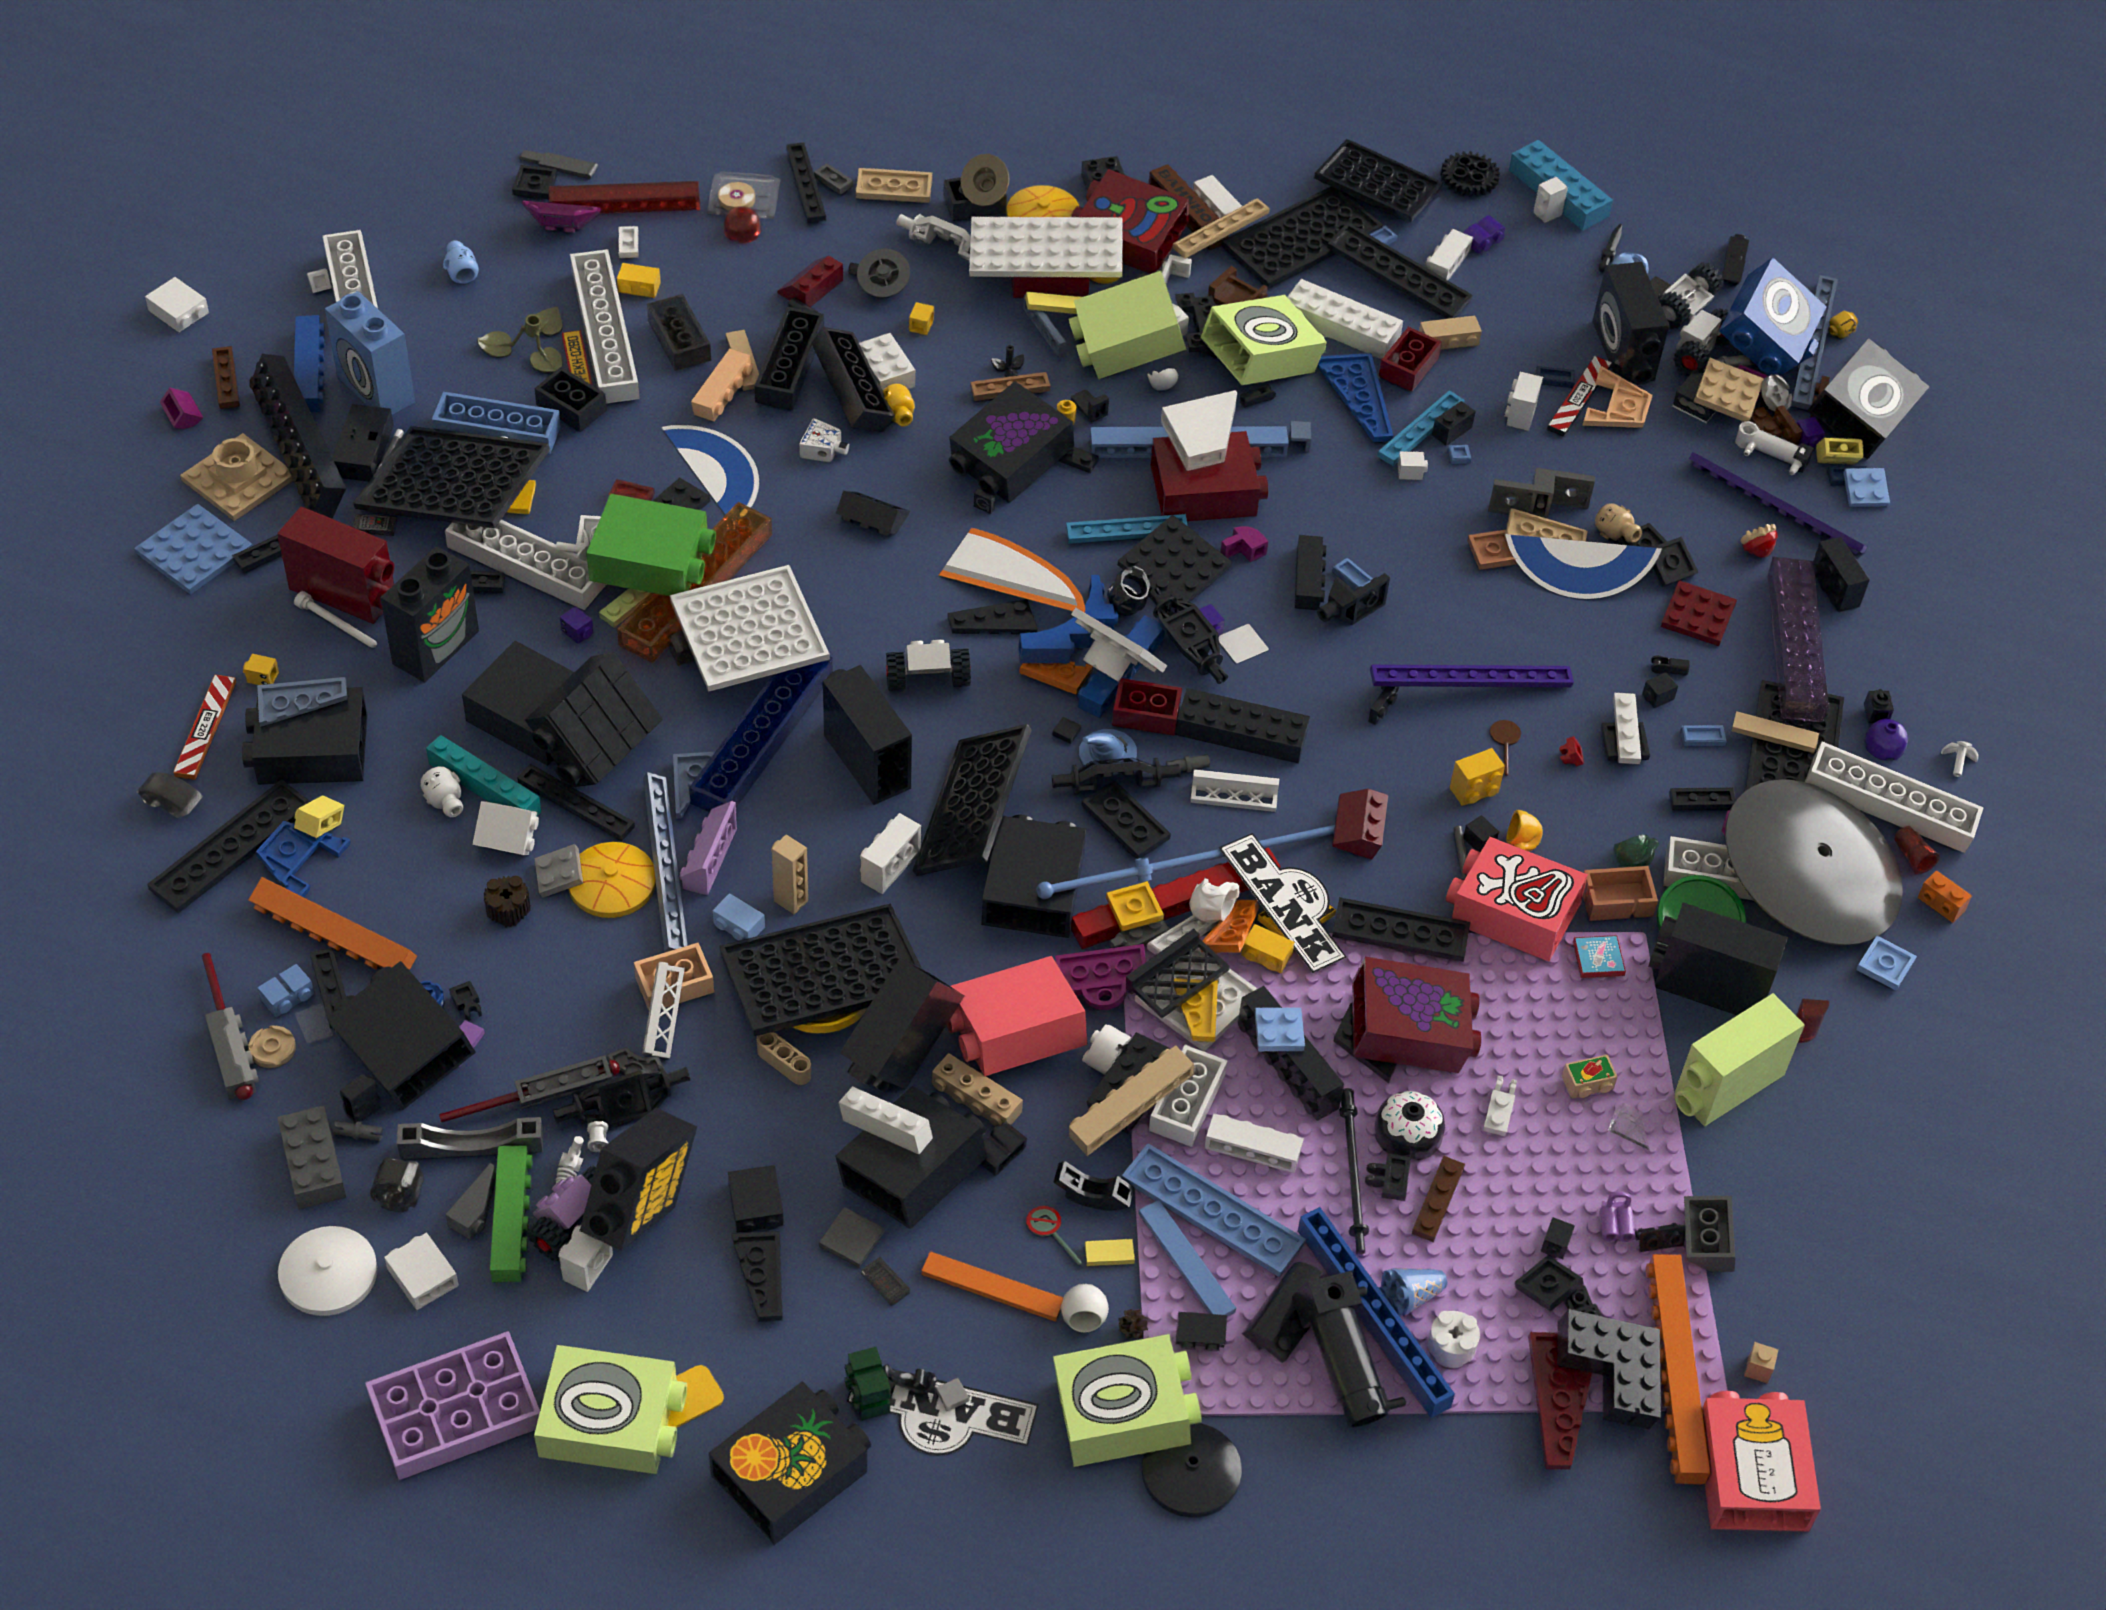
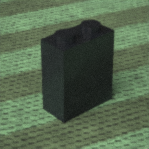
M775 1165L728 1172L737 1233H749L764 1228L774 1229L784 1225Z

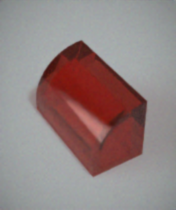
M1802 999L1796 1016L1805 1026L1798 1043L1811 1041L1817 1036L1829 1007L1828 1000Z

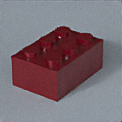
M1408 326L1381 359L1378 377L1412 392L1439 359L1442 341Z
M1121 678L1113 709L1112 726L1174 736L1181 704L1182 688Z

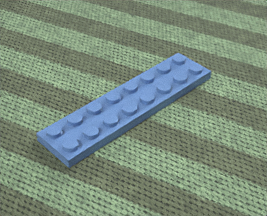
M1147 1143L1122 1174L1121 1179L1135 1187L1139 1192L1154 1201H1160L1170 1211L1278 1277H1281L1305 1245L1306 1239L1149 1143Z

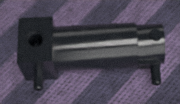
M1348 1271L1307 1281L1292 1296L1302 1328L1312 1326L1337 1402L1341 1403L1348 1426L1355 1428L1386 1417L1391 1409L1405 1406L1406 1400L1404 1397L1388 1400L1384 1387L1382 1388L1355 1312V1309L1362 1304L1361 1297L1367 1295V1289L1364 1286L1357 1288L1352 1272Z

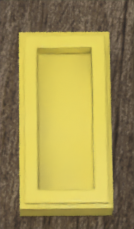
M1132 1239L1085 1241L1087 1266L1134 1264Z

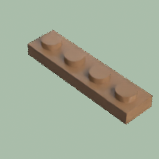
M1046 372L970 382L974 401L994 399L1014 381L1032 393L1050 391L1051 385Z

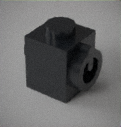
M1882 689L1868 691L1864 702L1868 723H1875L1881 719H1891L1894 708L1889 691H1883Z

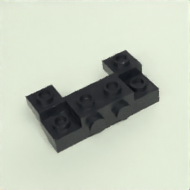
M1194 292L1175 294V302H1177L1181 310L1193 313L1196 333L1186 334L1185 337L1189 353L1200 352L1208 354L1213 358H1218L1201 338L1210 310L1213 306H1217L1216 303L1214 304L1213 297L1195 298Z

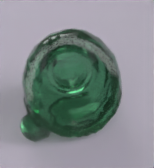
M1646 834L1637 835L1614 844L1613 854L1618 863L1623 867L1649 866L1655 857V849L1658 848L1659 842L1655 838L1650 839Z

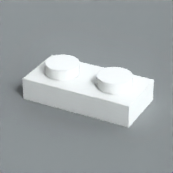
M638 226L619 227V258H638Z

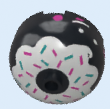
M1415 1091L1399 1092L1387 1098L1378 1109L1374 1126L1375 1138L1380 1147L1387 1153L1408 1156L1411 1159L1417 1158V1161L1423 1160L1433 1155L1442 1143L1445 1131L1444 1115L1438 1104L1427 1095Z

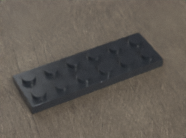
M1339 897L1332 937L1464 962L1470 922Z

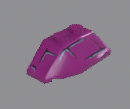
M523 201V206L539 225L545 226V230L556 231V228L560 227L564 228L565 232H575V229L583 228L601 210L598 207Z

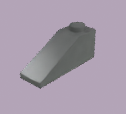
M490 1163L446 1213L448 1227L469 1240L476 1234L481 1233L485 1227L496 1181L493 1164Z

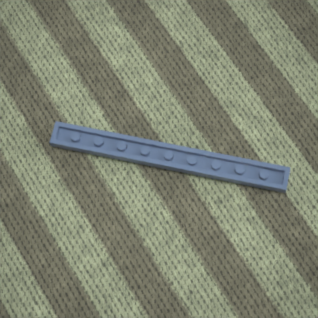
M1819 275L1815 296L1826 306V309L1811 340L1815 339L1818 342L1817 349L1813 356L1799 365L1791 403L1793 407L1808 410L1812 405L1838 281L1836 278Z
M647 772L643 777L664 952H669L688 945L666 777Z

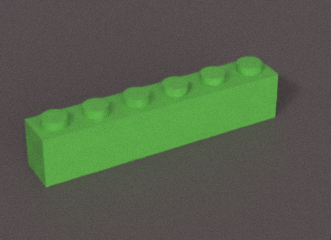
M498 1146L490 1262L492 1282H521L522 1272H526L527 1262L526 1258H523V1251L528 1250V1238L524 1237V1231L529 1230V1216H525L526 1210H530V1195H527V1189H531V1175H528V1169L533 1167V1157L528 1155L527 1146Z

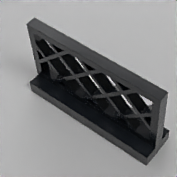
M1193 928L1126 976V990L1131 995L1135 993L1159 1017L1164 1018L1228 972L1230 966L1200 939V934ZM1200 948L1205 953V957H1194L1192 952ZM1178 962H1189L1188 969H1176L1175 964ZM1191 962L1205 963L1204 970L1191 969ZM1207 963L1217 964L1221 968L1217 971L1207 970ZM1161 974H1172L1171 981H1158V976ZM1174 974L1188 975L1187 982H1174ZM1190 975L1204 976V980L1200 983H1191ZM1144 986H1155L1154 993H1144L1141 988ZM1157 986L1171 987L1170 994H1157ZM1173 987L1187 988V992L1183 995H1173ZM1156 1000H1170V1004L1161 1009L1156 1004Z

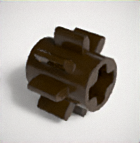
M1141 1309L1124 1310L1125 1316L1118 1318V1330L1125 1334L1126 1339L1133 1337L1134 1339L1142 1338V1332L1148 1330V1317L1141 1314Z

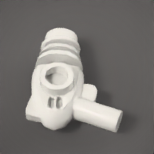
M576 1136L568 1153L563 1152L559 1162V1166L562 1167L557 1169L556 1183L561 1179L566 1180L569 1176H577L574 1171L579 1172L583 1158L579 1157L583 1144L582 1137Z

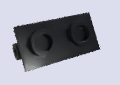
M1672 1223L1670 1225L1658 1226V1229L1654 1227L1639 1228L1638 1231H1635L1636 1241L1639 1240V1252L1683 1246L1685 1244L1686 1226Z

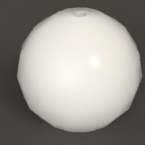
M1079 1284L1072 1287L1064 1295L1061 1311L1064 1321L1072 1329L1079 1332H1091L1098 1329L1106 1321L1109 1307L1106 1296L1100 1289L1090 1284Z

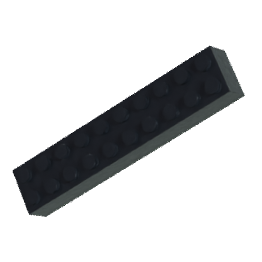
M262 354L259 362L256 363V369L253 377L250 378L249 386L267 421V425L272 432L274 441L278 445L280 454L283 456L286 467L292 476V480L298 489L305 508L333 519L346 490L344 482L285 357Z

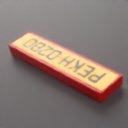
M581 330L562 332L569 372L592 385Z

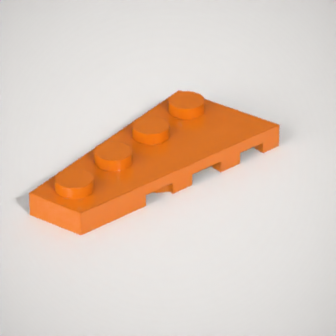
M1238 900L1224 921H1219L1202 941L1216 954L1220 952L1240 953L1259 910L1258 900Z

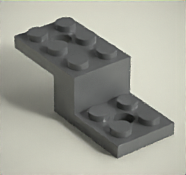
M1536 468L1532 484L1494 479L1488 512L1509 515L1511 508L1548 519L1551 504L1588 509L1595 484V476ZM1507 497H1513V498H1515V499L1510 500V499H1507Z

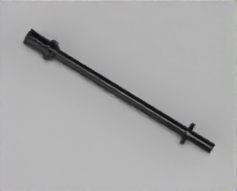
M1344 1088L1339 1113L1345 1119L1354 1225L1350 1226L1348 1231L1350 1236L1355 1237L1356 1253L1364 1254L1366 1252L1364 1236L1368 1235L1370 1230L1367 1225L1363 1224L1354 1127V1117L1357 1116L1358 1110L1354 1102V1090Z

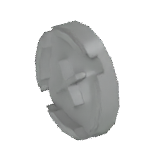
M1771 375L1764 378L1761 385L1763 399L1774 412L1778 406L1782 405L1789 409L1792 403V395L1787 390L1790 388L1787 382L1779 375Z

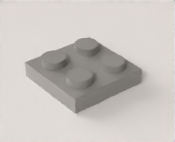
M575 844L534 858L538 889L542 898L583 884L579 849Z

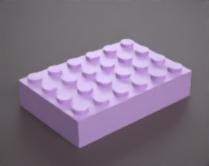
M509 1331L365 1383L398 1480L536 1430L540 1414L538 1404Z

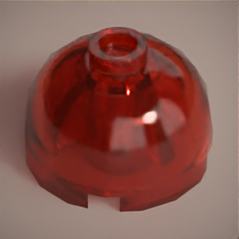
M742 206L731 209L724 220L725 236L731 241L733 239L738 240V243H748L756 240L758 234L761 233V222L758 214L749 207Z

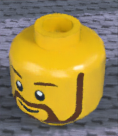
M1842 311L1830 318L1828 330L1832 336L1843 339L1856 331L1858 320L1852 312Z

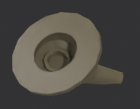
M991 154L977 155L970 159L963 168L961 188L965 197L972 203L980 206L992 205L998 202L1006 193L1009 185V171L1005 163L997 156Z

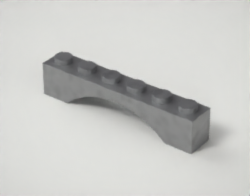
M541 1117L517 1118L497 1127L473 1131L447 1130L423 1123L398 1124L397 1147L400 1159L498 1154V1146H527L528 1153L543 1152Z

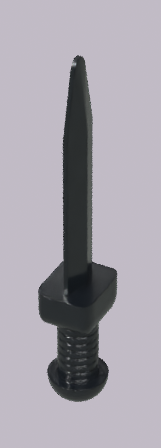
M1621 224L1614 229L1606 249L1602 251V262L1598 265L1601 272H1604L1605 265H1609L1615 259V250L1622 234Z

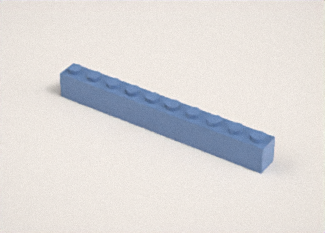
M1286 426L1231 427V432L1247 431L1250 447H1259L1261 457H1287L1289 443ZM1091 427L1090 452L1098 455L1099 458H1151L1153 438L1169 436L1164 427Z

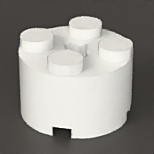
M1106 1024L1101 1031L1096 1030L1090 1039L1092 1045L1090 1050H1087L1084 1054L1082 1061L1106 1075L1132 1037Z
M1442 1311L1434 1320L1427 1345L1430 1354L1432 1353L1440 1365L1448 1368H1459L1473 1359L1480 1339L1476 1318L1459 1311Z

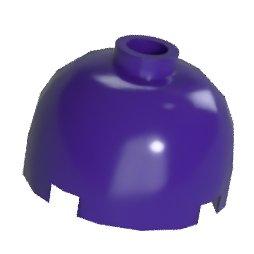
M1881 719L1870 726L1864 742L1867 745V751L1872 756L1880 760H1886L1887 758L1897 760L1903 756L1907 748L1908 734L1904 726L1893 719Z

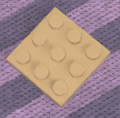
M1709 358L1694 402L1741 421H1749L1764 378Z

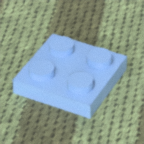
M1884 468L1845 469L1843 473L1849 507H1886L1889 505L1890 500Z
M1876 936L1856 970L1897 991L1917 956Z
M1255 1008L1258 1051H1304L1305 1041L1301 1008Z

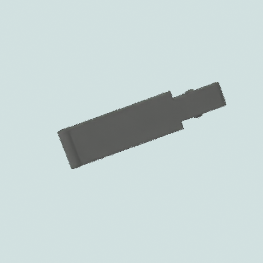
M523 150L519 157L522 161L539 164V167L557 169L559 172L587 179L592 178L598 167V164L595 162L592 163L549 152L541 154Z

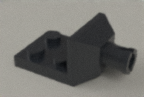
M1384 573L1379 577H1374L1369 583L1363 587H1358L1355 591L1339 577H1336L1330 590L1327 604L1317 609L1319 618L1323 622H1328L1336 616L1339 620L1354 625L1386 604L1390 577Z

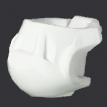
M1205 878L1201 884L1196 885L1189 902L1193 916L1207 923L1224 921L1232 911L1236 898L1239 897V885L1234 882H1226L1218 887L1209 883V880Z

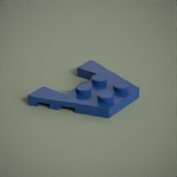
M283 821L258 848L256 856L282 887L305 897L310 891V885L294 876V874L318 847L339 858L350 845V839L342 837V839L333 837L331 833L327 832L315 838L295 829V824Z

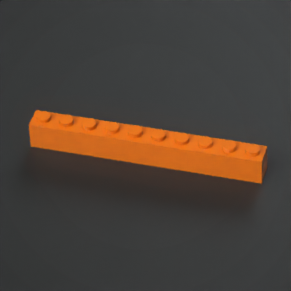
M1653 1254L1650 1263L1646 1264V1277L1650 1278L1651 1283L1648 1288L1649 1299H1653L1651 1318L1656 1323L1654 1328L1660 1329V1385L1664 1387L1662 1406L1666 1407L1667 1411L1664 1419L1665 1428L1669 1429L1670 1434L1667 1439V1448L1669 1452H1672L1673 1458L1670 1461L1671 1474H1675L1676 1484H1706L1710 1475L1682 1257L1681 1255Z

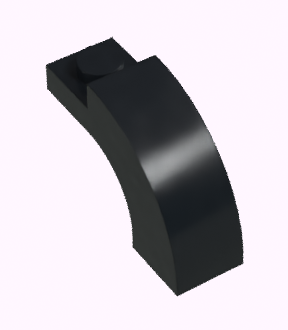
M1065 1160L1058 1163L1053 1181L1054 1184L1066 1191L1065 1197L1067 1199L1098 1210L1129 1208L1135 1188L1118 1176L1109 1179L1091 1177Z

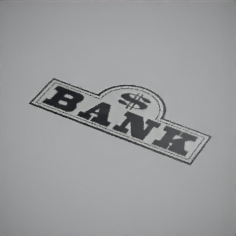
M1253 833L1219 847L1220 851L1283 935L1295 942V951L1312 973L1346 958V955L1320 922V919L1325 916L1329 909L1330 898L1326 887L1315 875L1295 867L1279 868Z
M888 1379L891 1388L889 1398L890 1413L899 1416V1428L902 1436L907 1443L920 1452L930 1455L951 1454L962 1449L974 1434L1028 1446L1039 1406L1037 1403L963 1386L969 1396V1402L946 1411L936 1392V1387L947 1382L937 1380L931 1392L916 1394ZM852 1391L849 1392L846 1401L847 1403L851 1404V1398H853Z

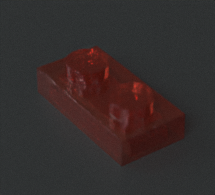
M616 479L609 495L611 493L651 501L655 490L651 487Z

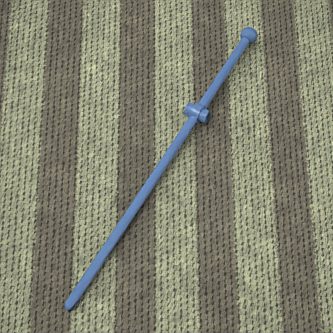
M1335 825L1260 840L1259 842L1264 848L1331 835L1334 834ZM1218 849L1149 864L1148 858L1135 859L1136 866L1132 868L1056 884L1041 882L1036 890L1040 898L1048 899L1056 892L1132 876H1138L1139 882L1152 880L1151 873L1225 856Z

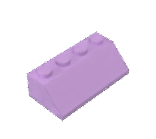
M730 801L713 808L709 816L704 818L702 832L697 834L694 850L689 851L687 865L682 867L680 872V880H682L684 890L708 896L737 830L736 802Z

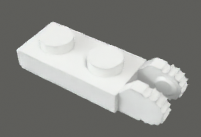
M1498 1075L1495 1090L1492 1091L1483 1131L1506 1137L1515 1099L1514 1092L1517 1080L1512 1079L1510 1082L1509 1093L1501 1092L1503 1076Z

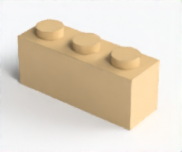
M1476 316L1425 321L1420 323L1419 328L1420 332L1442 341L1441 350L1479 345L1482 332Z

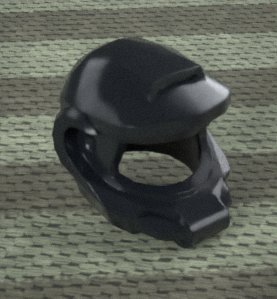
M1135 565L1125 568L1117 574L1115 582L1108 589L1109 604H1113L1114 611L1119 615L1131 616L1144 609L1150 590V583L1144 569ZM1132 579L1136 581L1141 588V593L1138 594L1133 588L1123 584V580Z

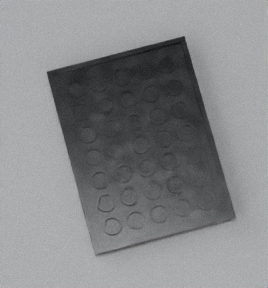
M410 426L355 499L353 505L358 510L495 529L546 457L550 447L548 443Z
M891 903L719 946L721 956L754 1037L868 1008L899 958L922 968Z

